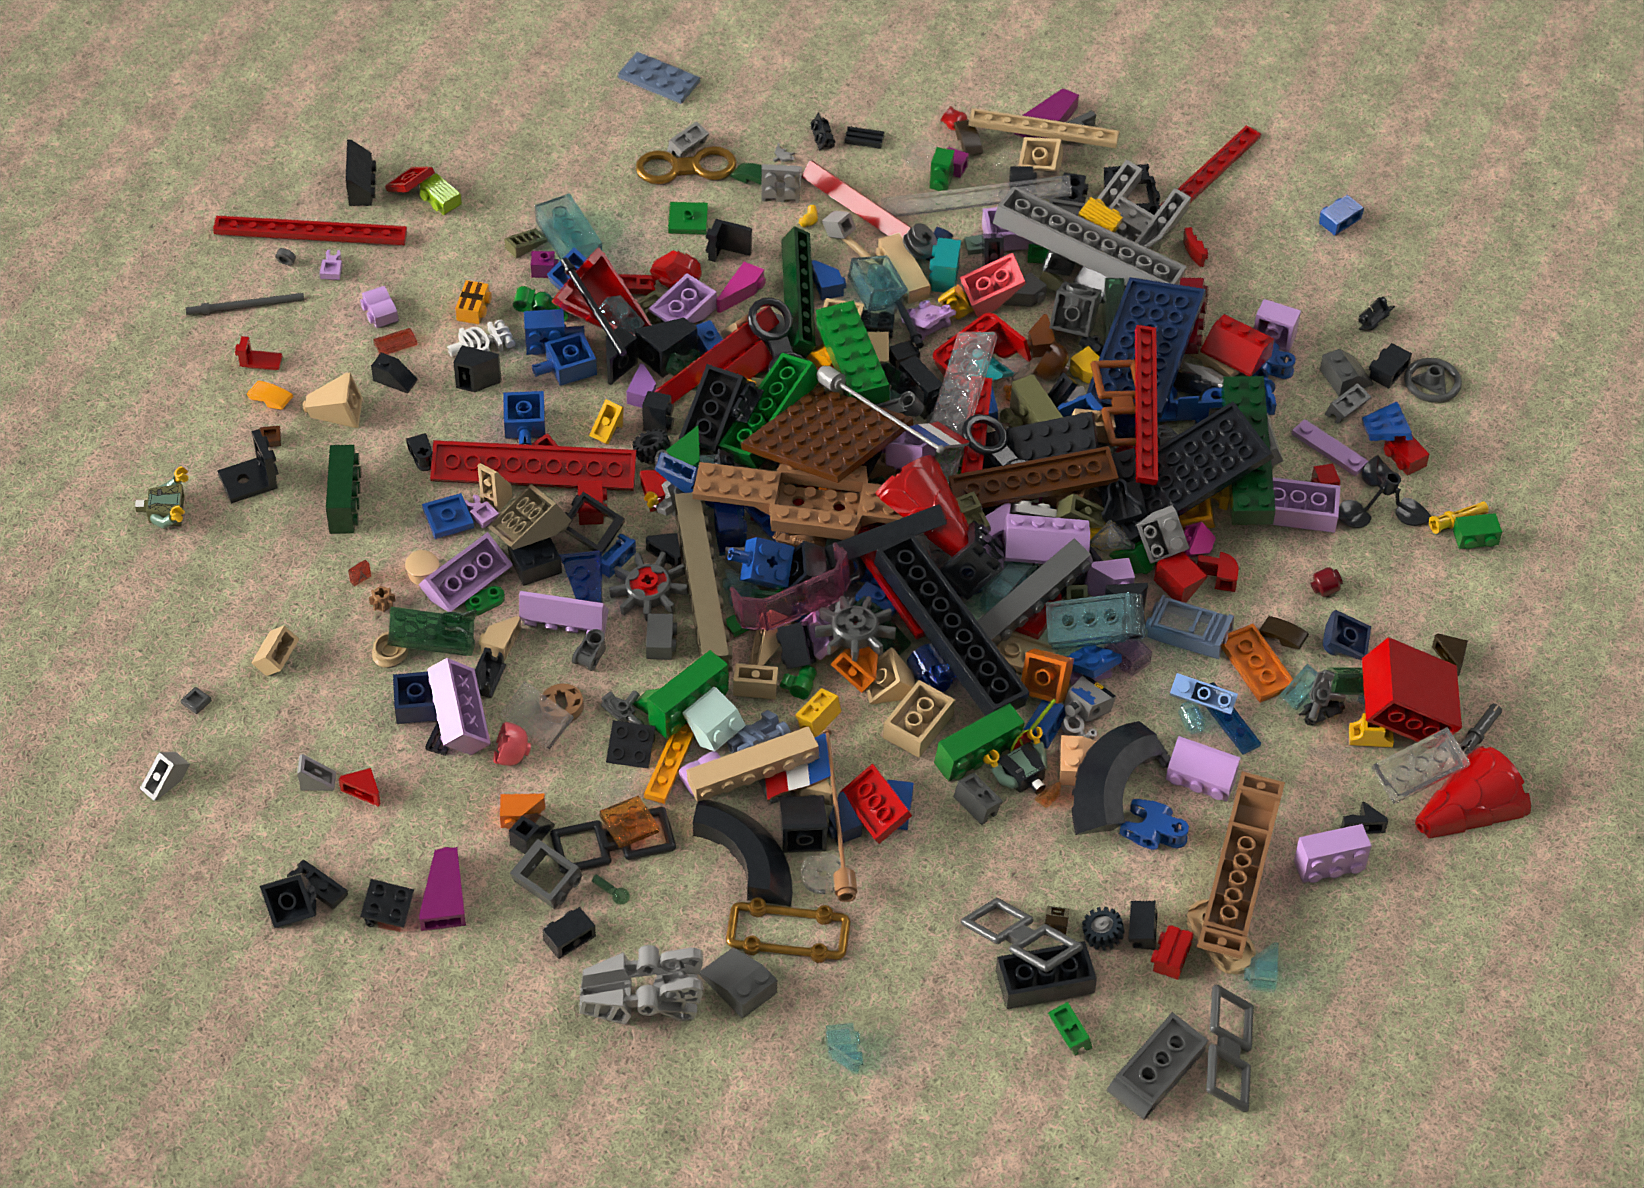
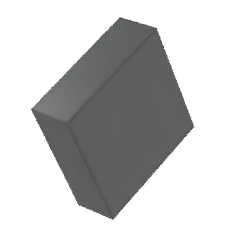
M195 686L180 701L182 705L197 715L212 700L210 696Z

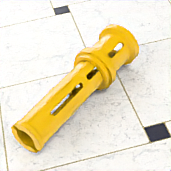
M1482 501L1458 511H1446L1443 515L1431 516L1429 518V526L1433 533L1438 534L1443 529H1453L1456 517L1487 514L1489 508L1487 503Z

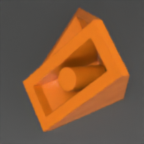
M868 646L859 649L858 660L852 661L851 649L849 648L845 649L830 665L862 693L876 679L878 654Z

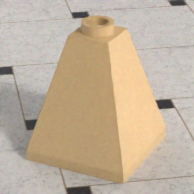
M349 372L308 394L306 401H303V410L311 418L359 428L363 397Z

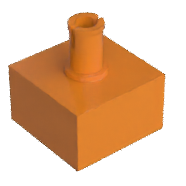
M1035 648L1027 651L1021 681L1029 690V696L1050 702L1055 699L1058 704L1064 701L1068 692L1074 658Z

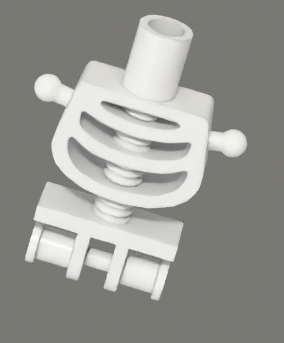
M497 320L494 324L496 328H494L492 322L487 323L489 335L479 327H471L466 330L460 328L459 343L449 345L448 351L451 357L457 356L462 345L490 351L489 343L494 341L499 352L503 351V342H505L506 348H512L515 346V341L512 340L513 336L509 332V328L504 325V321Z

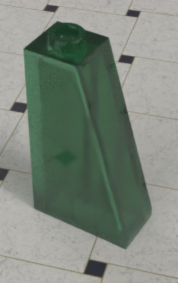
M1105 278L1102 297L1104 345L1125 291L1124 278Z

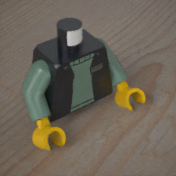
M1036 727L1037 736L1033 735L1031 729L1028 730L1027 736L1030 740H1033V744L1028 742L999 758V753L996 750L990 751L992 759L988 754L984 755L983 761L988 765L991 764V770L999 784L1016 789L1019 793L1031 788L1037 795L1045 790L1046 786L1042 781L1045 779V771L1047 770V756L1043 742L1039 739L1043 734L1040 727Z

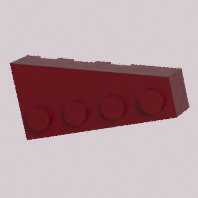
M1180 277V285L1202 288L1206 291L1185 354H1198L1199 347L1203 345L1202 330L1205 329L1209 287L1205 286L1204 278Z

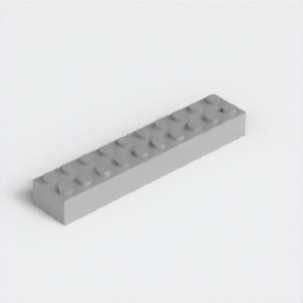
M1015 186L1011 188L998 205L993 224L1125 286H1127L1130 277L1180 285V277L1183 278L1187 267Z

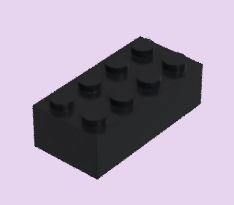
M707 364L679 440L698 426L699 449L718 454V449H720L719 443L734 423V421L730 420L732 416L731 409L735 406L738 398L742 397L741 393L744 385L749 380L742 375Z
M1080 942L1083 945V949L1049 972H1044L1014 954L998 956L995 971L1006 1009L1094 994L1097 977L1086 942ZM1059 945L1028 952L1047 962L1069 947Z

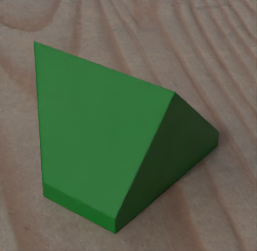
M698 426L666 450L670 456L694 467H697L701 462Z

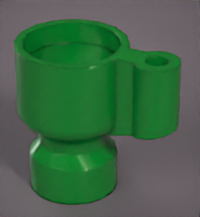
M802 666L798 676L788 673L784 674L779 686L783 689H788L793 697L803 700L808 699L813 689L812 681H814L817 671L812 666Z

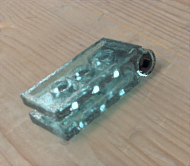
M1128 592L1046 603L1048 643L1053 650L1126 642V640H1141L1146 637L1143 597L1141 594H1130ZM1111 617H1115L1113 621H1108ZM1091 619H1095L1092 623L1087 624ZM1069 622H1074L1071 626H1067Z

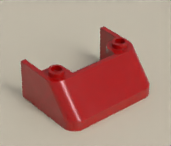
M994 313L981 315L938 347L932 354L934 363L951 389L968 403L970 402L971 390L969 387L970 380L965 372L975 353L986 352L990 356L996 354L1000 358H1009L1018 353L1028 362L1032 360L1026 338Z

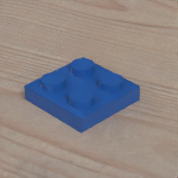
M461 493L422 504L423 512L435 539L474 528L473 519Z
M1086 644L1081 649L1067 656L1074 658L1072 671L1094 679L1122 662L1121 654L1110 649L1098 647L1095 644Z

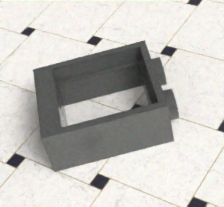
M539 839L536 840L510 872L516 883L553 909L565 902L567 894L572 888L578 886L583 876L577 865ZM546 855L569 870L550 894L527 879Z

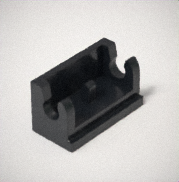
M486 647L475 668V674L480 695L492 698L506 664L501 652H499L497 657H494L491 649Z
M1131 901L1129 942L1133 943V948L1156 949L1158 919L1156 901Z

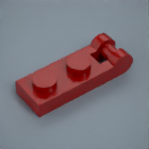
M618 274L631 294H644L647 296L656 290L654 287L656 285V277L653 275Z

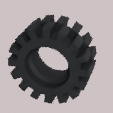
M652 429L651 432L647 430V433L644 434L642 432L640 437L637 436L636 440H633L632 446L637 451L638 461L640 460L641 463L645 462V464H648L650 461L655 463L657 452L671 447L667 433L664 430L662 431V429Z

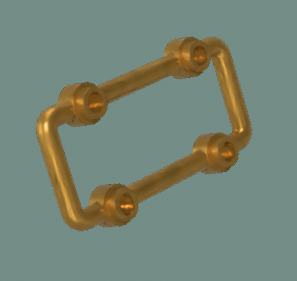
M757 897L751 900L750 903L737 902L732 905L726 943L731 948L743 949L748 955H756L761 951L810 957L816 963H822L827 959L840 960L846 955L851 923L850 918L846 914L833 912L832 908L827 905H822L817 910L767 905L762 898ZM739 911H749L754 917H762L767 913L812 918L822 925L830 924L832 921L842 922L838 951L828 950L822 943H816L811 948L761 943L759 938L753 935L746 937L744 941L735 940Z

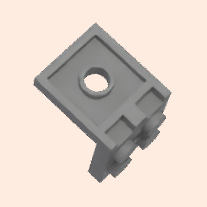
M762 164L761 201H765V198L777 199V202H784V199L795 200V203H799L802 166Z

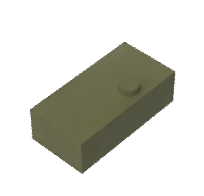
M1034 374L1012 382L1010 409L1014 415L1022 419L1023 425L1063 417Z

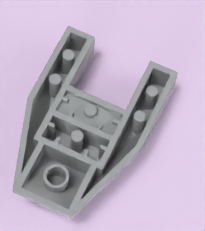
M1126 160L1097 199L1102 200L1105 206L1111 210H1118L1123 217L1120 227L1115 232L1116 234L1146 248H1150L1160 241L1181 220L1189 209L1191 197L1174 188L1156 214H1151L1127 200L1141 181L1142 168Z

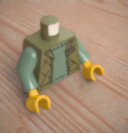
M180 466L175 470V476L167 483L159 487L150 488L147 500H136V512H147L149 523H153L162 529H166L169 526H182L183 514L185 513L183 510L185 495L181 481L187 482L189 480V476L186 475L188 470Z

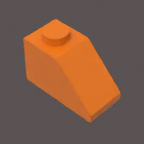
M500 794L501 828L510 829L522 815L540 814L544 811L546 807L545 794Z

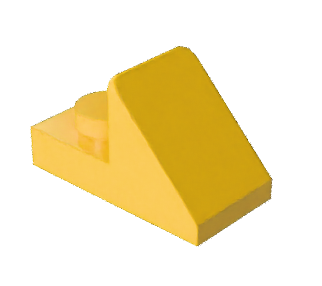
M605 399L589 436L609 445L616 427H623L624 407Z

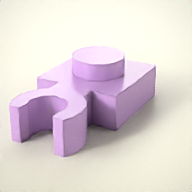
M327 250V260L322 259L320 279L340 280L342 270L341 252L338 250L337 254L332 256L330 250Z
M473 495L474 503H469L468 500H465L471 517L482 528H485L499 513L487 501L481 504L479 496Z

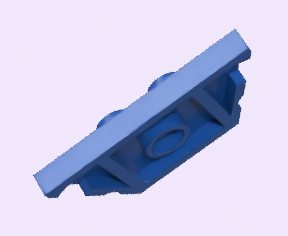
M1394 402L1362 417L1363 426L1370 441H1394L1395 436H1406V440H1413L1412 432L1398 402Z

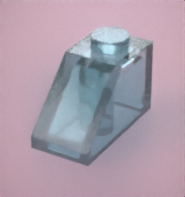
M1278 942L1272 943L1250 960L1249 968L1245 967L1244 981H1248V990L1275 993L1278 981Z

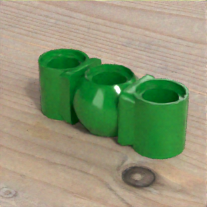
M527 286L518 287L513 301L514 309L519 312L561 309L552 303L553 298L549 293L539 292L535 294L536 290ZM563 310L565 322L568 319L569 313Z

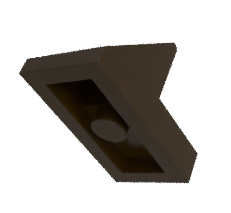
M1047 906L1045 924L1066 935L1069 909Z

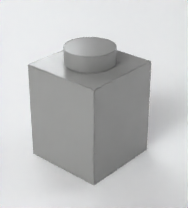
M833 211L822 220L829 237L844 239L856 229L850 212Z

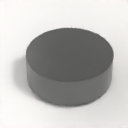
M279 248L275 255L279 263L288 266L293 265L296 259L295 254L286 248Z

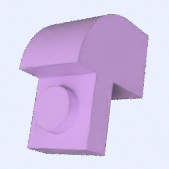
M815 609L801 622L808 621L814 645V656L821 660L826 655H830L827 653V644L834 638L833 636L815 637V626L831 624L820 619V612Z

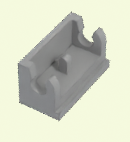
M696 121L669 140L667 152L673 154L675 151L677 154L676 158H681L684 152L697 143H704L709 133Z

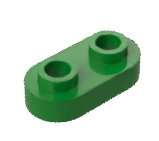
M490 586L474 594L465 601L466 611L470 615L478 616L500 606L505 600L504 590L499 586Z

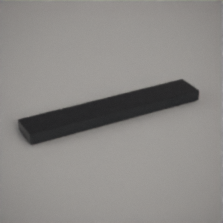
M941 504L826 546L825 554L830 567L873 552L911 533L916 536L948 524Z

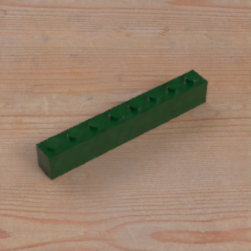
M794 226L781 239L784 304L788 306L793 317L792 330L787 336L792 351L806 358L816 348L811 241L809 232Z

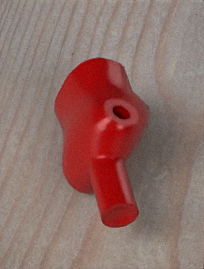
M950 106L940 121L945 123L948 129L955 130L954 122L967 120V115Z

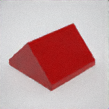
M1182 551L1157 562L1154 581L1173 600L1187 603L1208 578V575Z

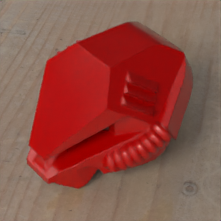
M673 250L655 260L650 273L662 285L670 289L686 274L700 280L702 270L696 258L687 253L684 254Z

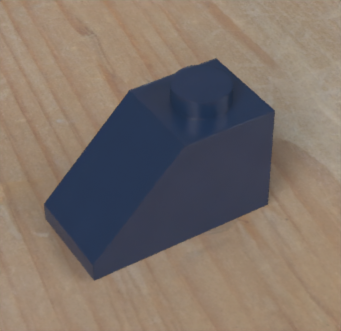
M840 792L837 799L842 841L845 843L862 836V823L845 793ZM833 806L829 816L827 833L830 839H835L838 845Z

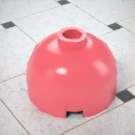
M509 722L502 724L496 740L499 753L494 750L493 761L496 764L512 766L521 762L524 755H529L531 743H528L526 731L521 726Z

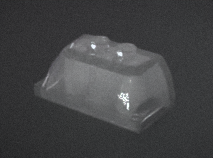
M1448 727L1379 761L1372 765L1371 769L1393 804H1396L1469 767L1470 762Z

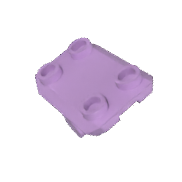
M930 300L920 302L916 308L907 309L916 330L922 335V340L943 327L951 326L949 317L956 315V311L951 309L950 305L939 307L931 305Z

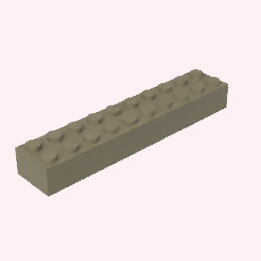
M693 492L675 494V520L685 568L686 583L688 585L699 658L711 650L728 664L729 677V672H733L731 660L733 655L732 648L728 643L730 642L729 631L724 626L727 625L726 614L722 610L724 608L723 598L718 593L721 592L720 581L716 577L718 576L717 565L713 561L715 559L714 548L711 547L712 539L711 532L708 531V516L705 515V501L693 499Z

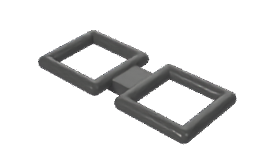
M994 898L961 919L963 926L995 944H1000L1005 940L1012 944L1009 947L1011 953L1044 972H1049L1083 949V945L1080 942L1047 924L1040 926L1036 930L1029 928L1028 926L1034 921L1033 917L1000 898ZM995 908H999L1019 919L1018 922L999 934L974 922ZM1045 934L1069 947L1047 962L1023 949Z
M1215 984L1212 987L1210 1031L1218 1036L1217 1045L1211 1044L1208 1050L1206 1090L1209 1094L1234 1108L1247 1112L1250 1100L1251 1065L1240 1059V1049L1246 1052L1252 1049L1254 1006L1220 985ZM1221 997L1244 1010L1243 1039L1219 1026ZM1218 1057L1242 1070L1240 1100L1216 1087Z

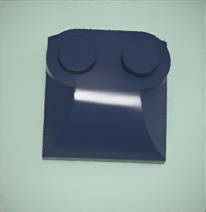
M1335 609L1325 625L1323 647L1330 655L1336 656L1342 653L1362 660L1368 654L1371 626Z

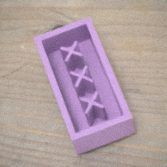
M448 658L428 668L429 683L433 693V702L437 712V721L443 745L469 755L489 746L491 743L475 669Z

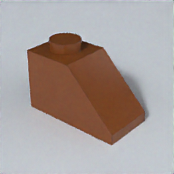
M1043 314L1029 330L1027 343L1032 358L1043 357L1055 340L1053 330L1049 328L1050 321L1047 314Z

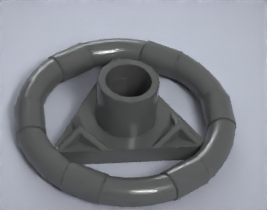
M1423 358L1414 361L1408 366L1404 374V381L1408 390L1417 398L1427 402L1439 403L1448 401L1459 393L1462 386V379L1458 370L1450 363L1437 358ZM1429 365L1427 372L1412 377V374L1418 367ZM1444 369L1451 374L1455 381L1454 386L1448 393H1446ZM1414 383L1438 395L1423 393L1418 390Z

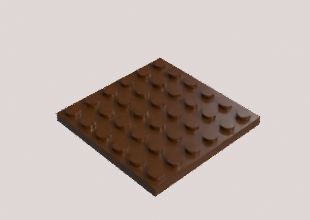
M817 386L741 442V447L744 451L839 483L903 434L906 429L861 400ZM880 407L907 426L914 425L912 417Z

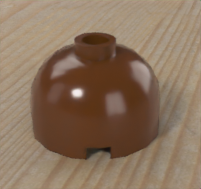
M1054 340L1033 374L1043 380L1052 381L1062 375L1063 372L1066 373L1070 368L1067 365L1069 360L1067 350Z

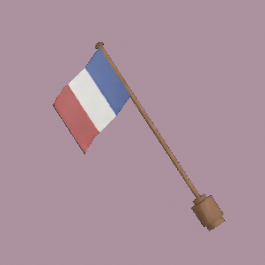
M826 729L822 735L815 737L819 746V759L812 763L797 766L792 770L777 773L770 778H765L767 802L782 794L808 788L831 778L841 868L833 874L835 895L841 902H851L858 893L856 874L854 870L845 866L830 741L832 732Z

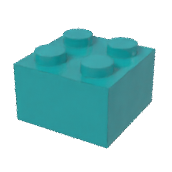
M938 238L937 245H933L932 257L935 258L930 260L929 270L933 271L929 274V284H932L931 291L945 293L956 286L961 240Z

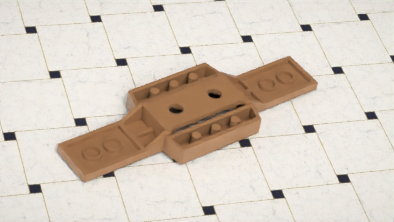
M700 462L693 489V499L755 507L770 515L771 531L845 540L857 535L863 526L877 522L887 524L903 518L875 494L882 485L868 483L866 466H860L842 481L835 483L784 464H780L777 471ZM792 484L829 488V490H818L813 487H795ZM832 489L845 490V491H853V492L842 493V492H836L835 490H832ZM795 499H802L804 504L796 506L793 504V501ZM836 504H842L845 506V509L837 511L833 507Z

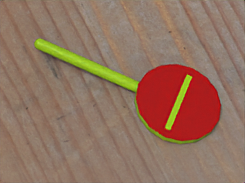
M1055 699L1048 704L1028 730L1031 729L1033 732L1056 703ZM1028 730L1023 731L1016 738L1011 751L1031 742L1027 736Z

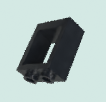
M916 355L900 362L899 370L908 374L910 378L907 387L911 388L910 392H913L924 406L920 416L925 420L931 412L941 409L944 384ZM903 390L902 392H898V393H899L900 395H902L903 393L909 392V391Z
M582 492L580 496L576 495L571 503L573 507L570 512H565L572 521L584 503H587L613 520L598 544H595L569 526L564 532L602 556L625 523V518L585 492Z

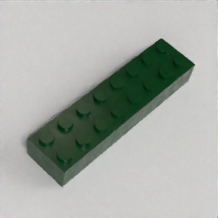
M1264 376L1223 377L1221 388L1222 408L1234 401L1270 449ZM1271 460L1229 485L1232 525L1273 524L1276 510Z

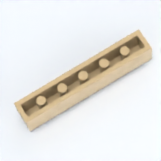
M808 726L687 769V781L697 802L708 800L715 795L730 792L743 785H750L763 778H770L777 773L792 770L802 764L812 763L819 759V746Z

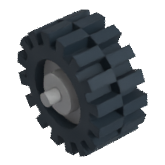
M1097 907V912H1094L1092 909L1090 911L1091 916L1085 915V920L1082 921V929L1089 946H1094L1096 950L1102 947V951H1104L1106 946L1113 949L1114 943L1118 946L1120 944L1119 939L1123 940V934H1125L1124 925L1120 914L1116 913L1115 909L1111 908L1109 911L1108 907H1104V910L1101 911V908Z

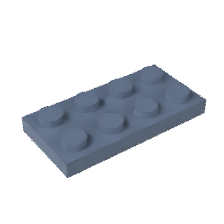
M638 51L618 73V78L680 104L700 83V77Z

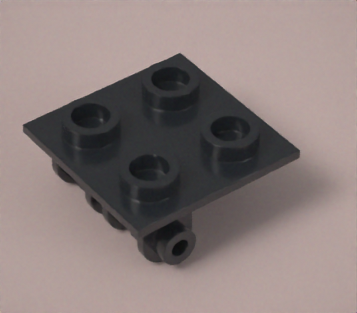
M863 310L861 319L867 332L868 329L869 332H872V329H875V332H877L879 329V332H889V338H893L895 314L886 311L871 313L869 310Z
M613 720L606 763L648 769L652 745L655 742L656 735L654 733L656 726Z
M370 879L360 917L364 918L365 924L369 927H373L377 922L404 928L414 889Z

